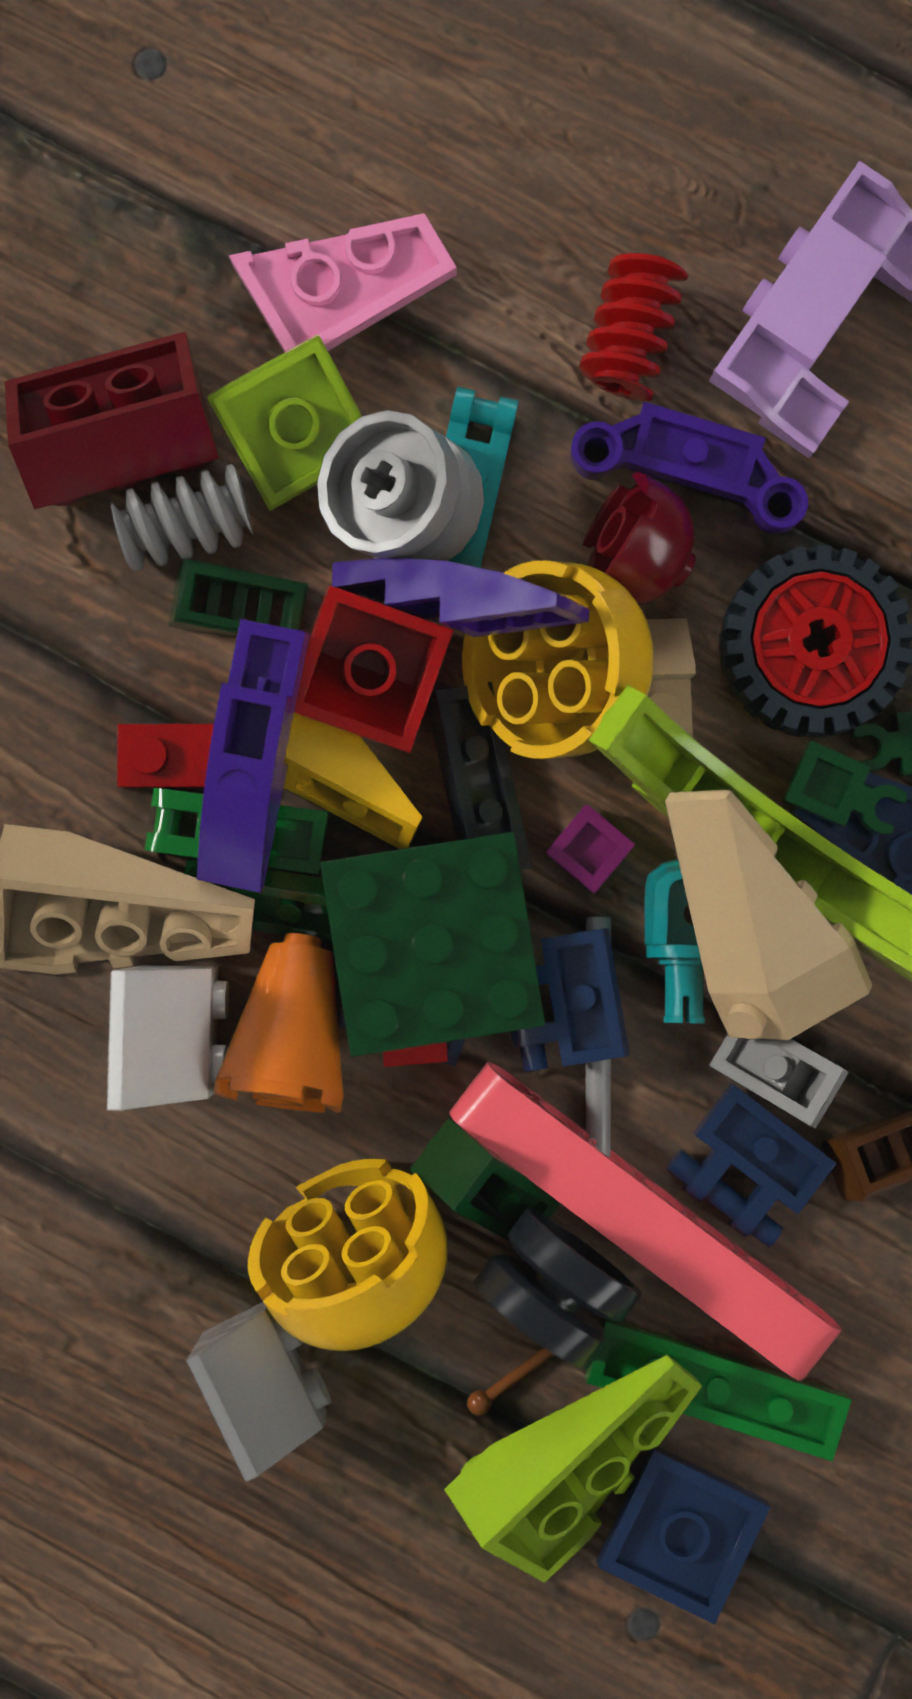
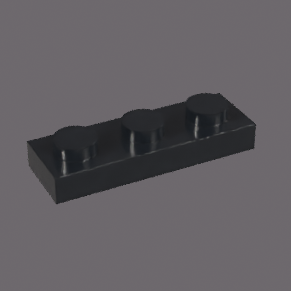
M488 682V686L495 697L493 684ZM467 686L432 692L427 707L456 840L514 832L520 870L532 868L505 742L493 731L490 725L481 726L469 703Z

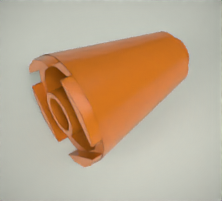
M286 933L284 934L283 942L270 944L216 1076L215 1095L237 1101L239 1092L253 1093L252 1099L256 1100L255 1105L312 1113H325V1108L328 1107L335 1113L341 1112L344 1091L333 953L321 948L322 939L307 934Z

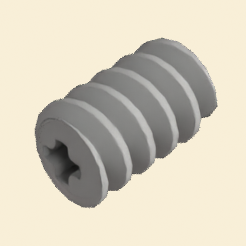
M233 464L226 465L225 482L222 486H218L209 471L205 470L201 471L200 491L193 492L184 477L180 476L176 477L175 497L168 498L160 484L156 482L151 484V497L148 504H143L133 488L127 489L125 509L119 510L111 500V509L120 546L126 563L134 572L142 571L144 568L145 551H148L157 565L163 566L169 561L171 544L182 559H191L196 538L205 551L212 554L216 553L218 549L219 533L221 532L233 548L241 546L243 528L245 526L248 527L253 535L245 494L239 474Z

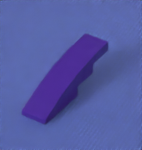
M378 558L333 562L332 586L375 602L385 600V605L422 619L439 617V623L472 637L589 622L588 608L556 592L498 571L443 560Z

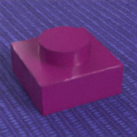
M585 804L547 849L545 854L592 894H595L635 844L588 804Z

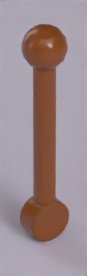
M542 1348L486 1391L476 1390L472 1392L467 1400L469 1411L477 1416L487 1414L491 1410L492 1401L555 1354L546 1348Z

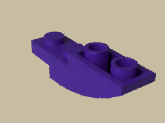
M240 619L228 683H221L209 751L200 821L197 880L258 893L263 892L288 765L284 764L310 635L307 632Z

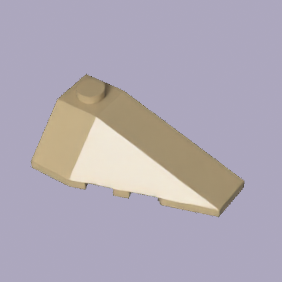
M731 790L669 793L665 803L707 988L729 1038L789 1040L868 995L872 983L854 938L842 923L831 925L814 905L818 895L806 880L795 882L777 861L775 855L778 846Z

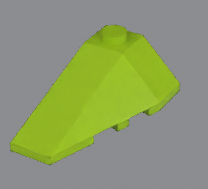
M666 1355L491 1444L481 1454L471 1458L463 1466L461 1473L444 1490L482 1549L545 1583L593 1537L602 1524V1521L596 1514L612 1491L615 1494L625 1493L635 1479L629 1470L631 1464L641 1451L650 1450L660 1445L702 1385L692 1374Z

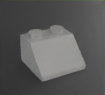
M263 1302L204 1331L186 1360L245 1482L262 1474L323 1429L327 1414L324 1406L331 1403L329 1392L320 1373L315 1367L307 1371L296 1350L297 1347L302 1345V1342L286 1332L276 1322Z

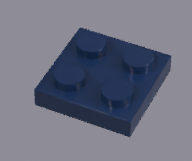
M656 1446L648 1450L596 1559L598 1568L715 1625L771 1507L766 1499Z

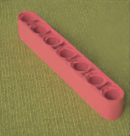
M488 1061L449 1111L452 1119L477 1141L794 1379L803 1381L841 1333L842 1328L817 1304L614 1151L610 1150L611 1158L605 1156L595 1146L597 1141L594 1138L589 1139V1134L585 1129L497 1064Z

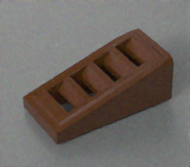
M912 1108L822 1141L825 1155L837 1163L832 1169V1174L839 1193L845 1201H864L912 1181V1162L899 1131L906 1128L912 1144ZM882 1138L893 1169L886 1171L875 1140Z

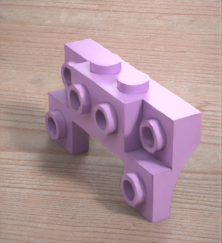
M861 161L857 163L812 230L808 232L799 226L778 258L779 261L787 265L774 284L764 278L755 289L742 310L751 317L720 361L709 382L761 416L758 422L759 425L808 458L813 455L836 419L849 403L847 399L831 389L810 371L817 358L873 277L912 303V209L900 196L891 181Z

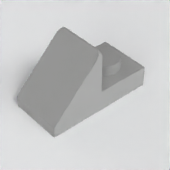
M728 1034L709 1065L814 1129L818 1126L849 1073L792 1039L729 1038Z

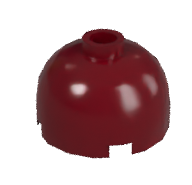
M636 472L631 476L637 484L631 489L619 484L608 496L591 523L582 545L587 548L594 547L588 566L596 568L617 580L629 591L638 605H642L663 596L672 586H681L691 574L696 556L692 553L695 538L693 520L682 498L667 486L648 475Z

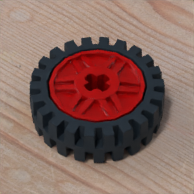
M817 545L810 549H806L805 546L791 549L787 553L779 554L761 565L742 583L734 594L722 621V631L719 635V649L722 652L720 663L723 674H727L730 682L728 687L734 697H739L745 705L743 708L752 717L757 716L764 721L763 725L773 730H782L787 732V735L797 737L809 736L815 738L844 733L872 719L894 699L895 693L902 688L908 676L905 674L907 667L912 664V649H910L912 623H908L906 616L910 612V608L906 598L899 599L895 590L899 587L891 576L884 578L878 572L880 566L871 559L862 561L856 558L857 552L846 548L836 551L832 550V546ZM811 628L813 629L814 636L824 633L828 639L829 645L821 650V657H819L817 649L809 653L803 645V640L811 634Z

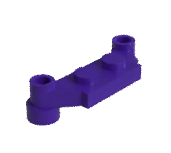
M644 402L640 414L612 426L599 421L587 423L579 428L572 440L570 448L571 461L576 471L585 479L597 480L609 475L613 471L627 468L744 503L753 514L756 525L766 533H781L791 530L802 520L808 508V496L804 487L792 478L780 477L763 452L765 437ZM590 449L599 450L604 455L605 460L598 463L591 462L585 457L584 452ZM768 503L779 504L784 510L785 517L772 515L768 509Z

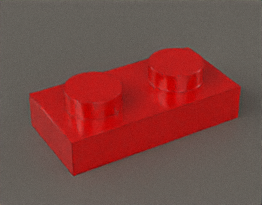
M118 724L117 787L121 789H204L214 724Z

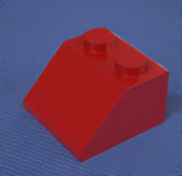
M328 586L308 641L294 713L410 753L453 629L337 587Z

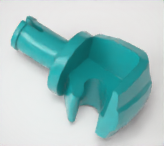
M678 859L663 862L647 876L644 894V945H646V958L659 959V965H665V1016H663V1023H683L684 996L686 998L685 1023H705V1017H703L704 970L694 926L685 920L683 914L685 907L688 905V900Z

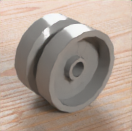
M390 410L362 416L341 431L324 456L317 481L319 510L331 533L350 548L364 555L372 556L374 559L406 558L448 561L463 550L477 530L484 504L481 474L470 454L412 414Z

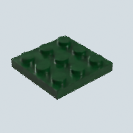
M514 832L320 862L350 1057L545 1026Z

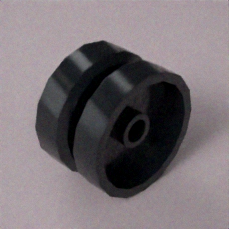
M527 1207L507 1235L516 1253L530 1266L507 1254H494L475 1278L473 1284L478 1292L497 1311L528 1337L573 1366L588 1370L606 1345L608 1339L603 1327L586 1309L606 1320L622 1322L641 1297L642 1291L621 1270L575 1234L542 1212Z

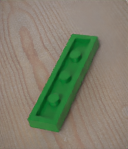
M603 1318L601 1326L605 1331L608 1341L586 1372L585 1379L587 1384L603 1388L668 1355L692 1374L702 1385L682 1414L833 1462L852 1401L846 1393L806 1380L798 1381L781 1372L624 1322L609 1321Z

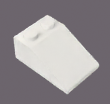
M140 965L111 971L107 1110H127L203 1100L215 1094V1079L227 1052V1045H217L218 1019H227L229 1011V982L219 981V967Z

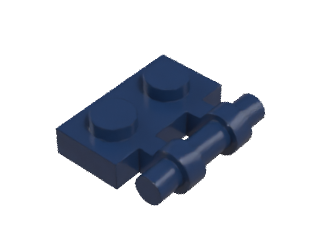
M602 928L541 939L545 965L536 966L538 984H549L555 1021L545 1022V1026L511 1031L513 1048L520 1047L524 1072L549 1068L545 1043L554 1041L559 1043L562 1066L615 1059L630 1055L609 929Z
M730 1083L693 1132L696 1137L712 1148L711 1152L705 1160L699 1163L684 1150L680 1149L671 1159L666 1169L685 1183L683 1191L698 1202L705 1199L730 1218L728 1225L740 1235L746 1237L751 1234L766 1247H770L776 1242L783 1231V1227L766 1214L778 1199L796 1214H799L837 1163L737 1086ZM731 1164L758 1184L746 1198L720 1179Z

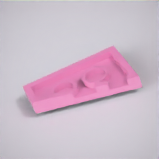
M425 213L349 229V233L346 235L309 242L308 238L285 243L286 248L253 255L251 251L229 255L231 264L284 352L316 334L321 337L327 351L457 275L455 263Z

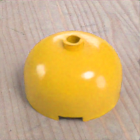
M546 560L531 561L514 566L504 573L556 592L588 608L589 622L472 637L465 634L462 650V671L464 685L468 689V700L481 726L490 725L493 731L512 747L510 751L520 756L537 759L566 758L594 752L598 749L589 741V738L599 726L606 711L613 706L626 686L629 685L645 695L649 693L654 669V651L647 620L629 591L617 580L596 568L578 563ZM488 682L493 684L495 697L488 686Z
M361 1159L342 1163L295 1187L305 1199L287 1207L274 1222L265 1217L252 1240L248 1255V1274L251 1284L276 1322L299 1341L313 1347L333 1351L367 1348L386 1341L406 1329L424 1312L437 1293L445 1273L448 1255L447 1234L443 1219L419 1176L416 1173L410 1175L404 1171L392 1169L386 1159ZM358 1186L352 1191L345 1202V1212L357 1232L351 1236L331 1202L325 1198H317L318 1196L336 1187Z

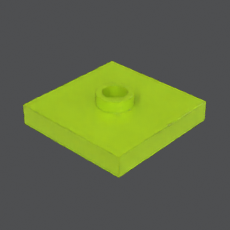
M318 334L206 396L269 511L317 485L325 454L339 433L362 417Z

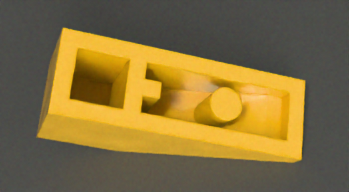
M294 713L284 764L288 765L284 788L398 849L408 848L422 816L364 740L357 734Z

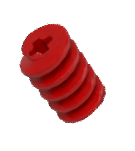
M646 253L620 254L610 260L607 272L611 279L603 284L600 295L604 304L596 308L593 321L597 328L588 334L586 345L590 352L582 356L579 369L583 376L606 392L629 400L651 401L654 392L639 383L640 377H658L661 367L647 359L646 355L647 353H666L668 343L653 334L654 329H673L676 319L660 310L661 305H680L683 295L667 284L668 281H687L688 274L681 266L662 256Z

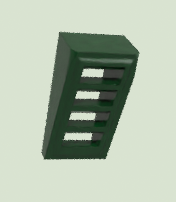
M183 559L177 570L169 627L237 638L240 619H244L248 590L259 591L254 622L269 624L273 594L285 595L280 627L301 631L308 583ZM197 582L208 583L203 613L192 611ZM223 586L234 587L229 618L218 616Z

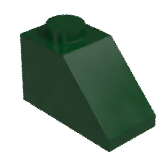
M450 1118L445 1121L437 1134L429 1141L425 1150L410 1169L454 1211L509 1242L507 1234L527 1207L534 1208L551 1217L561 1204L477 1141Z

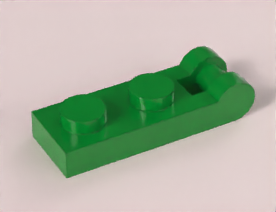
M153 788L151 807L157 809L154 830L146 834L144 851L198 858L203 794ZM280 805L267 868L320 875V862L323 860L329 812ZM182 812L198 813L195 838L178 836Z

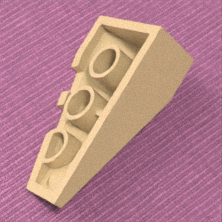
M4 824L0 839V968L57 975L77 972L78 964L84 962L109 960L113 968L134 966L135 957L165 954L174 961L249 953L255 899L206 881L197 880L195 877L72 832Z

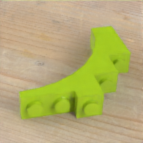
M627 685L613 706L606 711L589 741L634 782L632 787L655 809L668 818L665 801L671 792L731 790L778 846L775 858L795 882L806 880L818 896L814 905L831 925L842 923L854 938L858 950L912 982V895L876 873L781 808L705 749L647 695Z

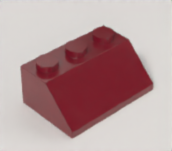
M186 331L4 381L8 447L34 510L50 505H70L89 494L111 488L128 489L140 484L147 478L172 471L189 472L201 467L205 462L219 459L213 426Z

